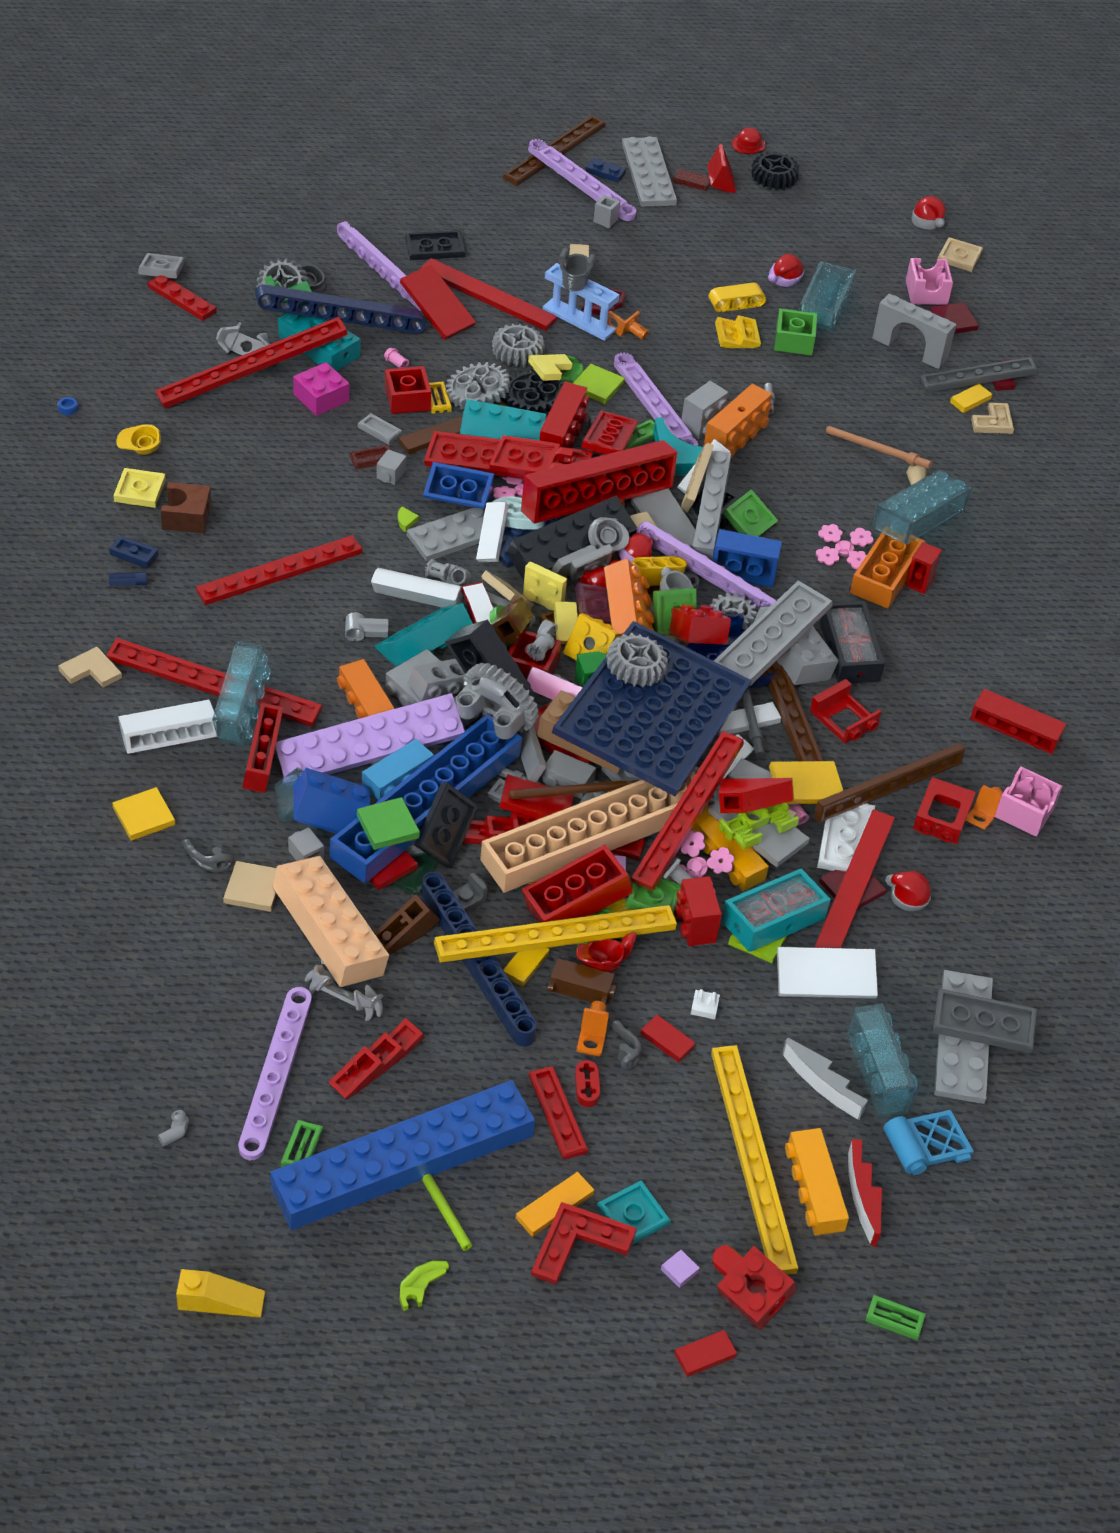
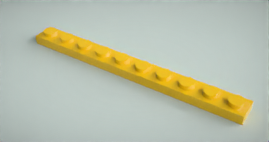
M670 905L439 936L435 937L434 945L441 963L620 938L632 932L641 935L676 929L677 923Z
M737 1045L712 1048L711 1055L764 1254L786 1275L796 1274L798 1271L797 1261Z

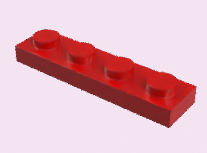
M157 276L148 282V288L202 321L217 313V307L165 276Z

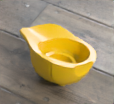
M139 425L126 428L118 434L116 443L120 449L133 450L139 455H149L155 452L161 444L160 431L153 425Z

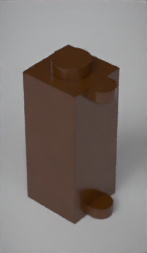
M523 597L505 606L492 625L502 643L509 641L511 644H516L519 640L517 635L521 634L525 627L530 625V620L534 614Z
M557 958L547 991L591 1003L601 1001L607 1005L608 999H614L617 985L613 984L615 975L613 973Z

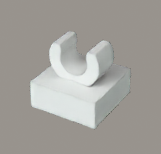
M701 989L696 990L691 1014L715 1019L720 995L716 994V992L709 993Z

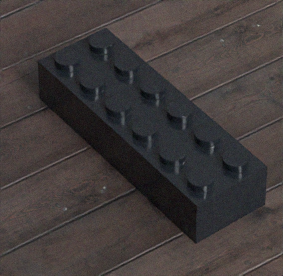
M614 496L512 540L506 553L524 580L525 566L529 562H533L551 571L559 558L591 545L588 531L595 519L600 517L617 519L627 529L629 538L636 534L637 527L618 497Z

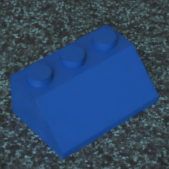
M433 462L423 497L485 509L486 503L491 501L493 494L494 474Z
M305 768L293 784L294 821L337 834L357 818V809L370 806L369 787Z

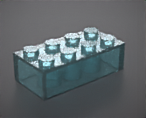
M820 261L800 303L799 311L817 313L816 327L833 332L852 291L856 270Z
M236 641L212 718L218 741L245 746L247 739L252 737L253 718L256 719L258 716V702L264 696V681L269 679L271 670L267 664L268 655L265 654L263 645Z
M883 1003L856 1007L853 1010L847 1038L877 1116L881 1119L908 1114L910 1104L913 1103L914 1092L918 1086L917 1079L910 1072L909 1060L907 1055L902 1052L898 1033H895L893 1030L891 1015L889 1012H886Z

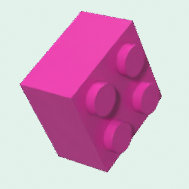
M325 362L293 376V393L317 416L349 402V383Z

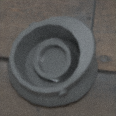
M298 262L296 265L300 264L302 270L306 271L311 291L315 293L322 292L326 288L323 271L310 262Z

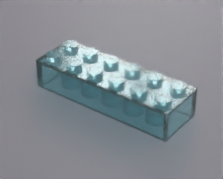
M935 471L878 504L871 527L907 545L964 510L972 488L965 485V482L949 477L943 471Z

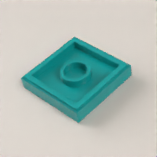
M642 1180L597 1203V1208L604 1217L637 1228L632 1244L670 1225L671 1222Z

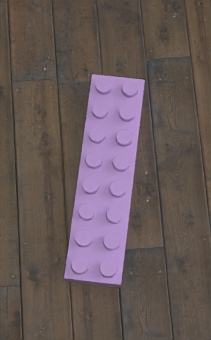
M450 693L276 742L275 748L286 785L289 786L294 784L305 768L330 775L380 761L415 739L425 747L454 740L465 731L453 695Z

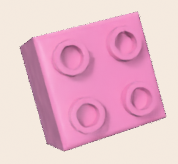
M911 258L906 277L911 303L917 305H947L953 285L947 259H937L936 265L933 268L923 269L920 265L921 258Z
M1020 766L1011 786L1007 787L1001 796L995 817L1037 837L1056 806L1062 785Z

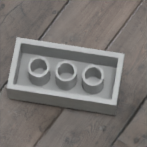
M771 606L760 607L754 622ZM813 626L777 660L778 664L783 666L794 685L831 679L839 661Z

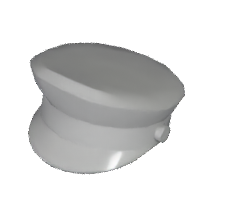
M600 517L595 519L589 527V541L591 545L594 544L596 550L610 544L614 553L624 549L629 542L627 529L615 518Z

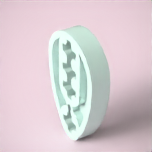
M507 496L493 501L506 502L509 505L505 522L506 527L539 529L545 525V521L534 524L521 512L522 498Z

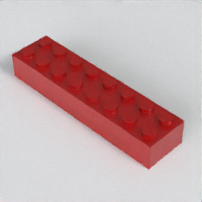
M662 440L524 475L521 512L535 524L577 513L614 496H617L619 500H626L672 488L678 452Z

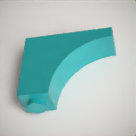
M663 417L655 418L653 427L655 442L664 440L678 452L674 476H686L695 465L703 447L691 445L680 440L667 428Z

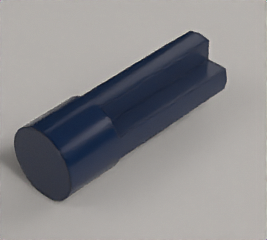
M147 572L109 573L110 586L147 585Z

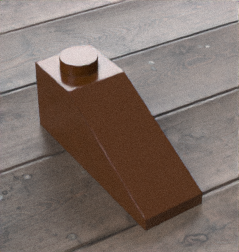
M415 894L374 934L390 955L423 937L440 921V918L427 903Z

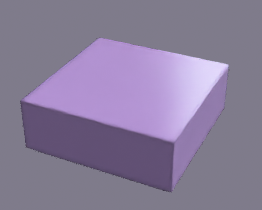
M682 1250L661 1266V1270L679 1288L698 1274L700 1269Z

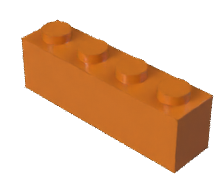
M364 659L339 667L338 686L341 690H345L347 701L350 705H354L358 719L394 709Z

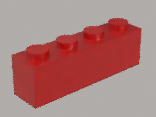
M986 689L982 691L976 701L970 718L975 722L1050 754L1054 753L1066 727V723Z
M262 702L260 704L242 785L244 789L265 793L283 707Z

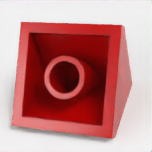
M721 144L707 165L710 184L712 187L728 193H737L733 171L724 147Z

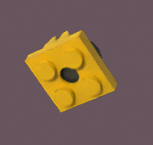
M580 613L563 653L576 661L577 654L600 651L607 655L609 646L620 633L611 629L612 625L604 624L603 620L593 619L584 613Z

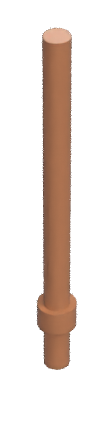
M831 426L826 428L827 434L902 459L907 464L919 465L927 469L932 467V461L921 458L916 453H906Z

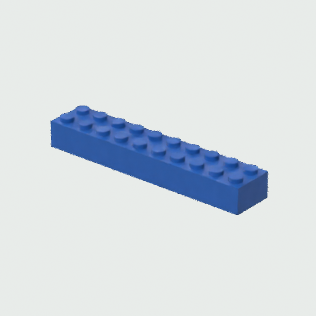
M486 714L375 804L402 797L420 831L442 782H447L467 798H470L520 756L522 737L516 733L509 739L498 738L494 730L493 717ZM357 817L330 839L329 858L363 883H366L413 845L416 839L374 850Z
M513 1080L270 1171L271 1189L290 1229L294 1230L420 1181L427 1174L433 1176L533 1137L535 1119Z

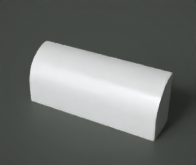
M382 568L375 570L371 580L375 593L438 607L459 604L463 597L461 592L462 586Z
M209 700L118 716L127 754L219 736L216 715Z

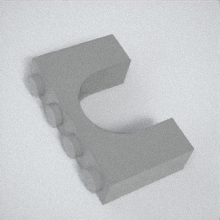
M888 294L879 304L872 339L889 346L898 337L901 323L913 324L923 333L926 341L922 362L940 369L948 360L956 324L913 303L902 300L895 295Z
M428 649L386 673V691L399 699L402 706L421 702L422 700L408 685L413 667L440 662V660ZM480 712L477 717L475 716L472 719L460 717L463 727L480 718L483 714Z

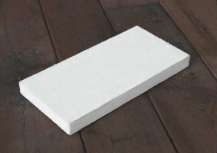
M864 804L825 820L817 868L831 871L835 869L847 871L873 809L875 810L874 805Z
M777 948L779 996L877 998L878 996L875 949Z

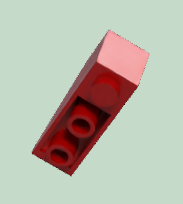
M793 778L722 779L718 792L720 813H746L794 801Z

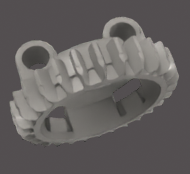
M489 663L475 664L465 674L463 685L466 687L456 697L457 711L461 718L472 719L475 716L477 717L480 712L484 716L489 714L493 717L495 734L500 739H509L517 731L522 733L531 729L538 718L537 703L533 702L534 697L529 696V690H525L523 684H520L517 678L514 679L510 676V673H505L503 668L498 669L496 665L491 666ZM506 691H509L516 701L519 702L518 708H515L505 697L504 693Z

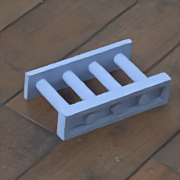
M556 263L545 272V279L554 283L553 298L543 306V310L604 341L616 332V328L607 324L608 310L619 301L620 294L588 279L584 289L569 292V303L566 304L560 301L561 287L565 288L562 285L560 264ZM577 295L585 298L584 312L576 309ZM593 303L601 306L600 320L591 316Z

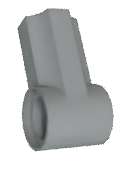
M350 613L346 616L345 637L349 641H354V639L361 641L364 637L388 638V619L365 618L360 613Z

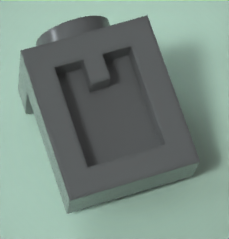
M471 873L468 883L456 889L453 893L465 912H468L486 902L488 887L483 879H479L475 873Z

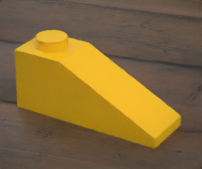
M181 1269L176 1296L178 1310L261 1318L265 1291L211 1272Z

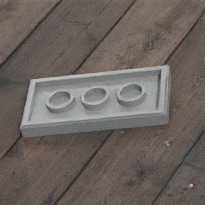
M669 489L631 498V504L637 514L647 511L657 528L671 534L675 539L689 545L693 549L696 530Z
M719 800L708 809V813L719 822L721 818L724 822L738 817V813H720ZM748 815V818L751 820L760 819L757 815ZM769 820V824L752 832L755 834L761 832L763 834L761 843L752 846V848L774 866L778 867L806 846L810 838L796 827L780 834L777 831L776 824H771Z

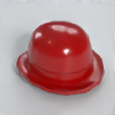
M751 127L740 131L739 135L735 136L731 143L732 148L742 154H756L766 148L761 133Z

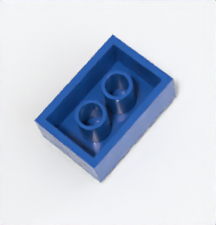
M719 529L713 562L725 567L727 571L741 577L749 584L773 588L782 541Z

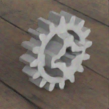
M727 592L725 597L718 595V599H713L712 604H710V606L714 607L713 610L721 609L723 615L731 618L729 632L735 629L738 633L740 628L747 630L748 626H751L756 618V606L752 605V600L746 601L745 595L738 597V594L734 593L733 596H730Z

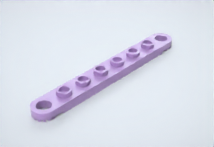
M532 139L529 142L528 151L581 189L596 202L604 195L619 200V218L625 221L635 219L636 208L629 205L618 194L556 149L548 146L543 140Z
M348 222L339 223L337 225L338 235L347 243L348 247L353 249L361 259L363 258L371 268H374L381 278H385L392 288L397 289L403 298L409 300L421 311L400 284V279L406 275L354 227H350Z
M624 352L623 354L615 355L614 367L625 378L626 383L654 420L655 418L663 417L667 428L674 436L688 444L698 446V442L693 438L692 433L641 366L635 362L633 356Z
M642 522L637 528V533L646 534L652 538L653 547L665 555L684 559L688 569L733 596L734 593H737L738 597L745 595L746 601L752 600V605L756 606V611H759L760 607L772 606L776 602L775 599L763 593L759 588L745 582L741 577L727 571L725 567L714 563L707 556L698 553L689 545L683 544L671 534L662 531L653 524Z
M295 987L286 995L239 1140V1153L244 1159L256 1160L263 1156L311 1006V993L306 988ZM295 996H302L306 999L303 1003L292 1001ZM251 1142L259 1145V1148L255 1151H248L244 1147Z

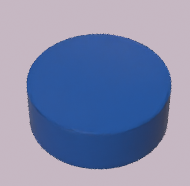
M72 397L60 399L57 403L58 411L64 415L76 413L78 411L77 400Z

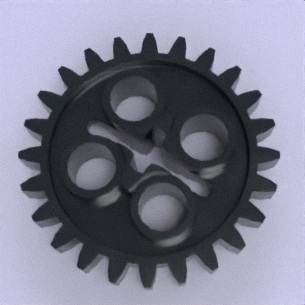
M533 369L529 373L523 370V374L516 372V377L509 376L511 387L509 388V393H505L506 398H502L504 403L508 407L545 414L547 411L550 412L564 384L561 380L543 381Z

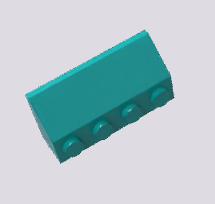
M467 399L460 434L501 439L502 435L539 441L540 430L546 420V414Z
M463 603L445 606L377 643L374 647L397 667L426 649L434 654L433 650L437 647L439 649L446 647L445 641L460 628L473 623Z

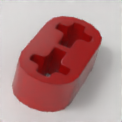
M589 1060L579 1062L575 1070L576 1098L578 1103L584 1107L596 1105L600 1096L598 1067ZM583 1070H588L590 1073L589 1079H585ZM586 1088H590V1094L592 1095L590 1098L585 1094Z

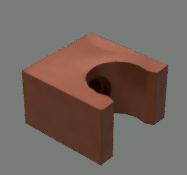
M168 482V505L161 507L162 529L205 533L211 508L210 486Z

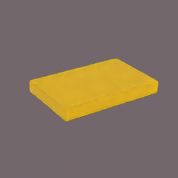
M834 761L771 762L769 765L772 778H793L794 801L786 802L787 804H817L819 800L843 791Z

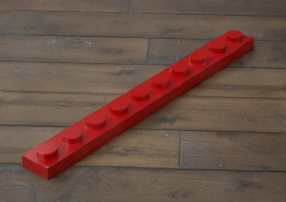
M339 317L157 389L155 390L156 395L163 408H168L348 335L347 329Z
M119 638L115 639L107 653V658L112 662L258 710L261 702L283 707V718L310 727L315 725L322 711L321 704Z

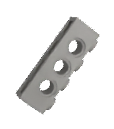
M456 659L413 667L408 685L422 701L450 693L452 695L459 694L466 687L463 685L465 673Z

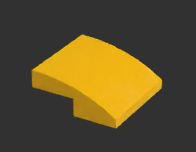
M738 315L735 321L717 317L715 325L720 347H760L761 341L756 319Z

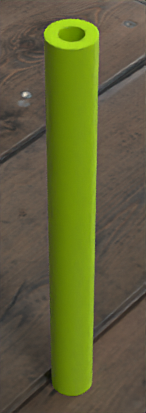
M425 1175L422 1181L462 1250H469L472 1247V1243L432 1175Z

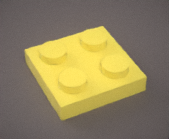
M124 468L114 493V502L156 508L166 481L165 474Z
M529 562L525 566L523 596L529 601L545 606L548 610H554L553 604L555 601L565 602L567 578L533 562Z

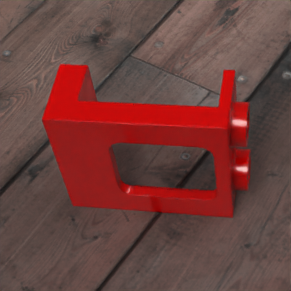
M846 679L815 695L812 698L810 712L844 744L852 740H858L862 734L868 731H874L879 726L881 716L880 710L871 714L850 695L852 684ZM844 709H850L861 720L847 727L844 732L830 717Z
M932 777L916 815L913 830L919 831L924 835L934 836L944 842L957 844L976 792ZM933 800L959 809L953 823H948L928 815Z

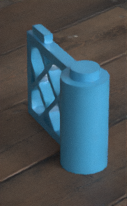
M951 1110L911 1119L899 1116L889 1120L883 1126L888 1140L908 1174L919 1175L927 1169V1166L955 1160L956 1163L969 1161L971 1159L970 1155L974 1152ZM947 1119L951 1126L950 1131L936 1125L937 1121ZM922 1125L930 1129L929 1135L927 1136L919 1132L916 1126ZM933 1131L947 1137L945 1144L931 1138ZM950 1139L960 1143L963 1149L956 1150L948 1146ZM928 1144L942 1150L941 1154L932 1156L927 1148Z

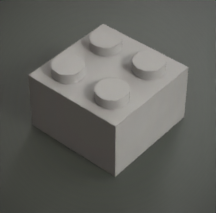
M711 381L684 399L682 421L692 433V436L698 440L705 436L707 422L728 405V391Z

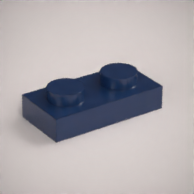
M593 158L587 165L586 172L618 183L625 175L626 168Z
M121 535L109 548L110 555L148 568L158 556L157 548Z

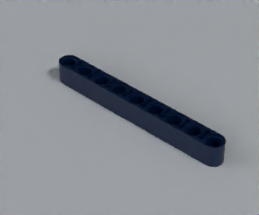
M266 284L258 286L255 290L258 305L265 310L327 320L339 317L342 322L415 334L423 332L426 328L422 313L417 309ZM269 295V297L262 299L263 296ZM288 298L287 301L281 302L282 299ZM304 301L307 302V303L304 304V305H300V303H302V302H304Z
M437 872L425 874L422 880V897L440 918L438 923L445 934L454 935L478 931L444 877ZM494 955L462 959L513 1041L522 1047L533 1044L535 1041L536 1020Z

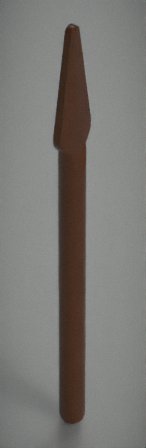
M639 780L512 790L509 792V798L525 799L613 791Z

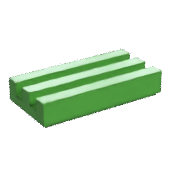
M298 1120L282 1158L281 1167L301 1160L312 1130L315 1133L305 1158L314 1155L323 1132V1126ZM305 1128L306 1131L294 1161L289 1160L301 1129Z
M873 1295L865 1321L918 1340L926 1314ZM876 1305H878L880 1307L918 1320V1322L916 1323L910 1321L908 1319L902 1318V1316L893 1312L889 1313L875 1307Z

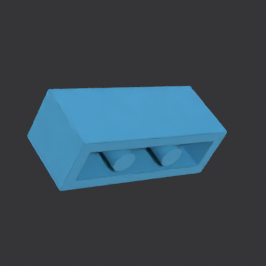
M415 739L362 772V786L369 787L370 795L378 801L434 757V754Z

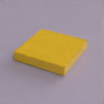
M157 787L112 803L113 809L131 841L175 825V819Z

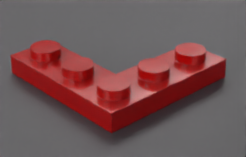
M561 1202L532 1268L531 1275L557 1285L577 1238L627 1256L636 1236L637 1228Z

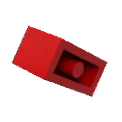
M922 542L912 556L905 586L925 594L935 579L942 550Z

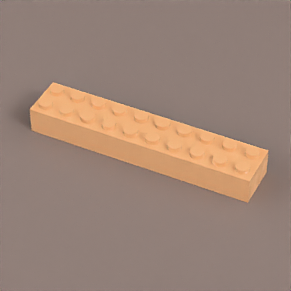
M693 772L690 774L676 797L644 780H639L482 841L480 860L503 893L536 881L605 844L611 851L661 831L695 775Z

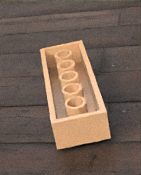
M321 856L278 865L272 887L339 987L383 976L389 957L388 952Z

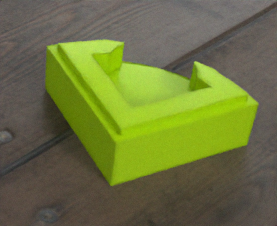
M401 507L398 511V523L400 528L406 532L418 522L419 516Z

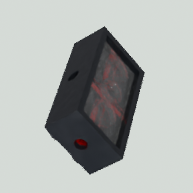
M866 601L832 603V607L820 618V625L827 646L839 660L834 670L837 683L845 679L850 683L881 682L885 662Z

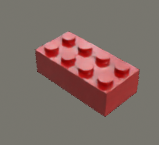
M564 382L540 430L539 441L558 443L561 447L574 448L576 435H580L582 423L585 424L588 417V412L585 411L590 399L587 396L588 387Z
M606 844L521 889L526 906L538 923L591 916L633 893L628 873Z

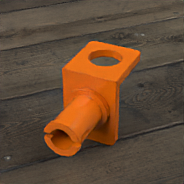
M612 311L608 312L607 324L614 327L611 324V319H615L618 323V327H614L616 328L615 334L623 336L626 332H631L640 340H644L649 334L648 329L637 323L640 315L639 311L635 312L625 321Z
M983 785L975 805L968 813L965 821L985 830L995 818L1003 794L1002 790L998 787L990 788ZM974 816L982 818L984 822L974 819Z
M594 1001L591 1003L590 1009H584L576 1050L579 1053L601 1056L609 1013L606 1012V1005L601 1001ZM593 1041L598 1046L596 1048H587L584 1042Z

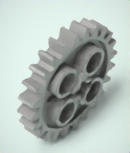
M478 362L477 366L470 364V368L463 366V371L456 370L457 375H451V379L447 380L446 392L450 403H454L455 407L460 405L461 409L465 408L467 399L494 404L493 402L495 401L500 403V398H506L505 393H509V388L511 387L509 374H507L506 369L502 370V366L496 367L495 363L489 366L488 362L484 365Z

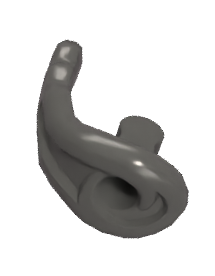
M189 839L183 841L184 849L202 869L211 872H222L229 869L233 863V856L228 853L223 854L220 847L212 849V856H204L194 848Z
M615 1020L611 1025L613 1031L618 1033L628 1043L620 1045L617 1059L621 1062V1067L624 1070H631L639 1061L641 1043L639 1038L629 1029H626L619 1020Z

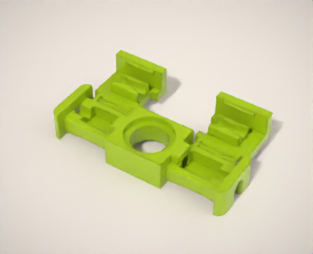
M782 803L746 813H738V817L724 822L721 818L719 830L722 833L726 832L725 837L729 841L734 836L736 842L745 850L761 843L763 834L761 832L758 834L752 832L769 824V820L771 824H776L777 831L781 834L796 827L799 818L798 816L792 818L788 813V804ZM754 814L757 815L760 819L751 820L750 818H748V815Z

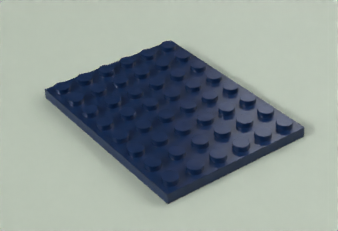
M632 621L623 634L627 636L630 633H633L635 636L641 634L645 638L649 636L651 641L657 640V645H662L663 651L667 652L668 664L663 677L658 683L654 682L652 686L646 684L642 688L639 684H636L633 687L632 683L625 684L624 680H617L616 675H611V669L607 668V658L605 657L554 725L552 734L676 797L750 687L752 680Z

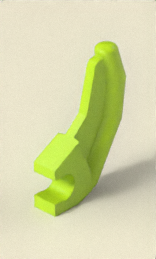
M432 1260L417 1266L401 1282L399 1300L403 1311L408 1310L407 1300L409 1299L416 1300L418 1307L422 1306L428 1284L445 1275L446 1270L449 1269L447 1261Z

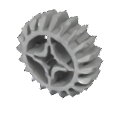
M279 258L277 263L270 261V266L264 265L265 271L260 270V277H257V287L266 284L264 278L270 275L274 282L278 280L280 287H282L283 279L285 283L284 288H289L304 281L309 283L306 271L302 270V266L300 264L296 265L294 260L289 263L287 258L284 262H281ZM265 295L262 298L265 299L269 297V295Z
M513 323L511 326L505 325L504 328H499L492 340L493 354L496 355V359H501L502 363L507 362L508 366L515 364L516 367L518 364H521L523 367L526 364L530 365L528 362L529 355H543L545 346L543 336L540 335V331H535V327L529 328L528 325L521 326V324L514 325Z
M630 633L629 636L623 634L620 638L616 637L609 646L606 656L607 668L611 669V675H616L617 680H624L625 684L632 683L633 687L639 684L642 688L646 684L652 686L654 682L658 683L665 674L668 664L667 652L663 651L662 645H657V640L651 641L649 636L645 638L641 634L635 636L633 633Z

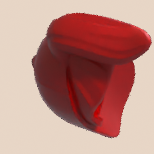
M637 933L626 934L621 942L604 939L597 942L581 943L577 947L576 955L578 959L582 960V965L612 973L620 966V962L626 960L631 954Z

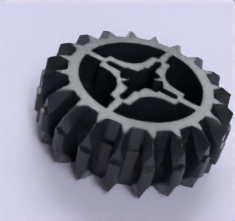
M781 152L762 153L760 156H756L752 163L751 173L753 181H757V185L762 184L763 188L767 186L769 189L775 188L776 191L778 188L782 190L785 187L790 188L791 185H795L799 178V165H797V161L793 160V157H788V154L783 155Z

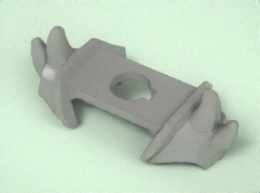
M241 322L237 326L220 328L216 338L218 344L227 354L231 350L240 355H245L270 345L267 333L257 335L260 341L239 333ZM251 342L252 349L249 352H244L241 347L242 343Z
M316 965L306 975L305 982L312 979L309 987L311 995L316 990H322L355 1006L356 1010H365V1021L367 1022L373 1017L375 1010L377 1016L381 1017L383 1007L381 1000L383 995H377L371 986H365V995L358 990L352 993L337 986L331 973L324 970L322 965Z

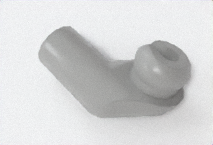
M175 1111L171 1116L173 1120L171 1128L158 1134V1139L163 1147L185 1136L189 1119L184 1111Z

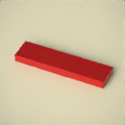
M550 1066L529 1072L528 1077L562 1159L565 1160L587 1154L588 1148L554 1067Z

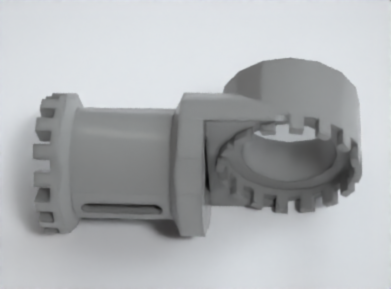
M430 559L426 564L428 567L425 566V575L428 578L436 577L441 579L442 582L458 586H465L470 581L469 571L460 566L449 563L441 564L435 559ZM459 571H462L464 578L461 582L457 583L455 576Z
M544 620L541 623L535 642L527 646V652H529L528 654L531 655V658L533 657V660H543L547 650L554 647L555 641L552 636L556 635L554 632H557L555 630L558 628L557 624L548 620Z

